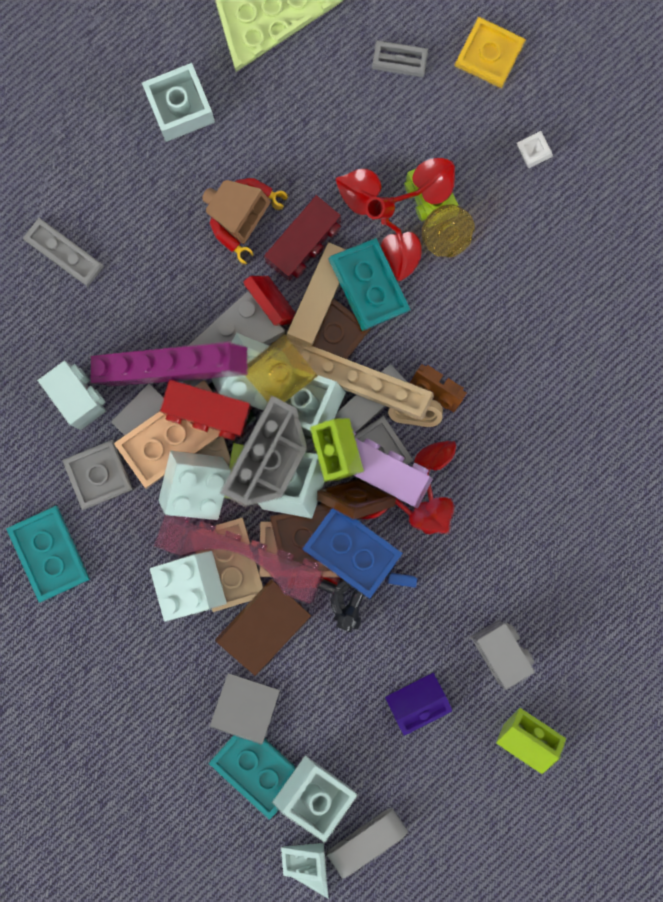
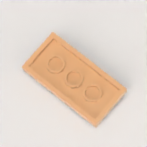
M204 380L195 386L212 392ZM159 411L114 444L147 489L164 477L170 450L197 454L220 437L218 436L220 431L209 428L208 433L192 428L193 423L182 420L181 425L165 420L166 415Z

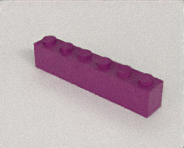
M230 342L91 356V383L110 387L169 382V380L184 381L247 375V347Z

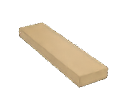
M328 242L286 337L312 347L340 284L328 258L346 249Z

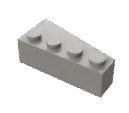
M247 291L188 346L231 343L236 333L269 345L276 340L284 338L286 334L280 325H273L253 296ZM206 379L184 380L183 382L184 384L195 386Z

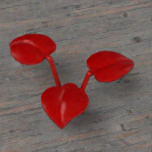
M433 158L424 161L415 169L412 176L413 183L419 189L391 198L377 197L381 192V182L378 175L372 170L358 169L336 178L339 192L352 211L360 215H368L371 219H381L383 225H387L396 232V234L386 236L380 247L397 281L404 280L416 269L421 259L422 247L415 233L406 232L402 234L401 229L389 221V218L395 212V203L418 196L421 193L424 200L430 204H440L446 201L451 196L455 184V165L451 160Z
M441 441L430 444L418 452L414 463L428 469L429 472L430 470H440L452 460L457 448L456 442ZM431 484L427 489L429 502H421L418 509L415 508L413 512L396 498L395 504L410 516L409 522L412 527L422 530L424 534L449 533L450 522L455 508L454 503L447 497L433 498ZM387 509L360 517L359 519L376 518L386 512Z

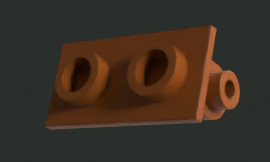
M421 364L410 384L433 392V400L440 403L443 408L449 409L454 413L467 394L463 390L464 387L449 378L444 385L441 384L439 381L443 374L430 365L425 366Z

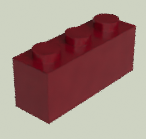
M316 195L264 255L265 262L289 282L293 277L298 279L307 268L305 263L311 257L315 259L324 248L323 242L328 237L332 239L341 229V215Z

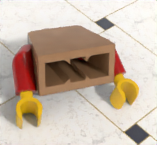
M255 178L239 179L235 182L226 180L223 181L217 191L208 188L203 194V202L209 204L206 208V213L211 217L209 224L216 239L229 251H235L238 261L242 264L247 263L240 258L241 252L247 251L252 257L253 252L248 247L242 248L239 245L240 242L242 244L246 243L270 203L276 210L284 208L275 198L280 197L283 200L288 198L284 191L273 192L271 187Z

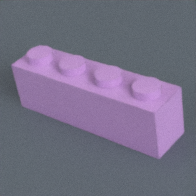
M355 438L364 472L354 476L418 509L433 480L427 475L429 470L416 463L412 467L403 463L404 457L393 451H389L388 455L379 451L380 445L367 438L364 442Z

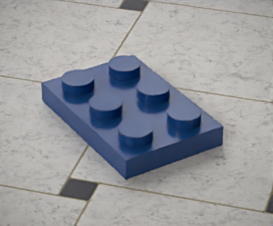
M333 508L302 549L369 599L403 554L358 520H353Z

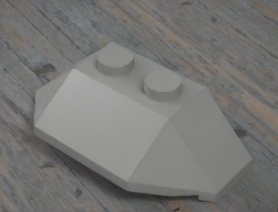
M271 396L220 494L243 506L282 498L307 450L296 408Z

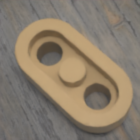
M432 400L423 420L390 407L388 414L393 421L398 423L434 427L442 421L443 408L440 403Z

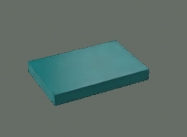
M377 238L331 255L328 258L362 331L408 313L411 310Z
M54 506L6 528L39 603L91 580L58 506Z
M234 735L208 763L269 820L279 810L273 803L274 799L297 768L267 739L264 738L261 745Z

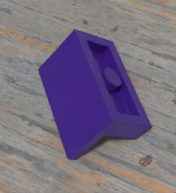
M434 673L385 697L404 736L453 712Z

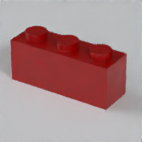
M169 380L160 412L166 415L165 420L181 425L182 420L193 423V429L208 433L209 428L220 431L218 436L235 440V436L243 437L252 406L244 401Z

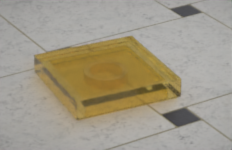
M284 334L247 364V375L245 376L267 402H269L271 396L286 402L318 375Z

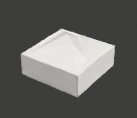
M541 131L517 143L528 169L553 157Z

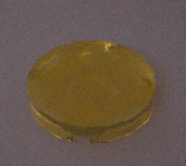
M454 204L442 205L433 210L426 218L422 227V239L426 248L438 257L446 256L449 258L462 253L473 239L471 237L473 230L475 231L473 218L461 206Z

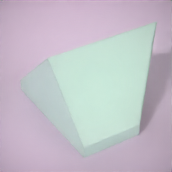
M324 843L281 847L283 876L293 877L328 898Z

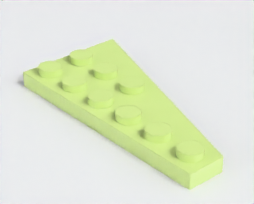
M215 0L235 72L344 0Z

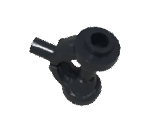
M322 578L318 588L332 594L330 602L335 614L333 619L338 621L336 626L350 633L353 628L358 630L361 625L358 608L364 595L355 589L349 604L345 606L344 595L353 586L342 578L338 579L336 584Z

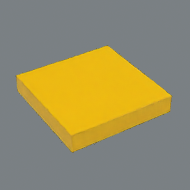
M478 17L456 60L455 66L502 88L526 39Z

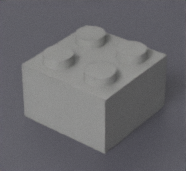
M497 620L471 636L472 641L497 683L505 690L535 673L531 666L535 662L528 650L518 645L517 641L520 637L512 624L509 625Z

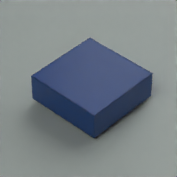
M390 573L388 574L387 583L416 588L417 578L411 575Z

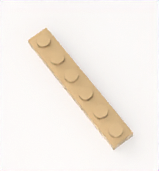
M288 337L285 338L280 348L293 367L336 381L346 391L423 420L434 397L431 391L316 347H310Z

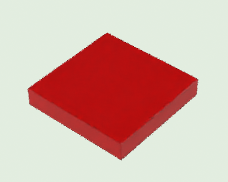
M249 276L243 281L245 287L274 326L292 323L296 312L269 276Z

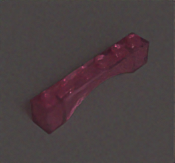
M165 515L154 544L155 547L180 556L208 549H223L239 553L254 560L267 570L285 595L309 604L314 602L324 571L318 569L320 564L307 559L300 563L292 560L294 555L280 549H278L277 554L266 550L268 545L255 540H252L251 544L240 541L242 535L226 530L225 535L215 531L216 526L201 521L197 525L189 522L191 517Z

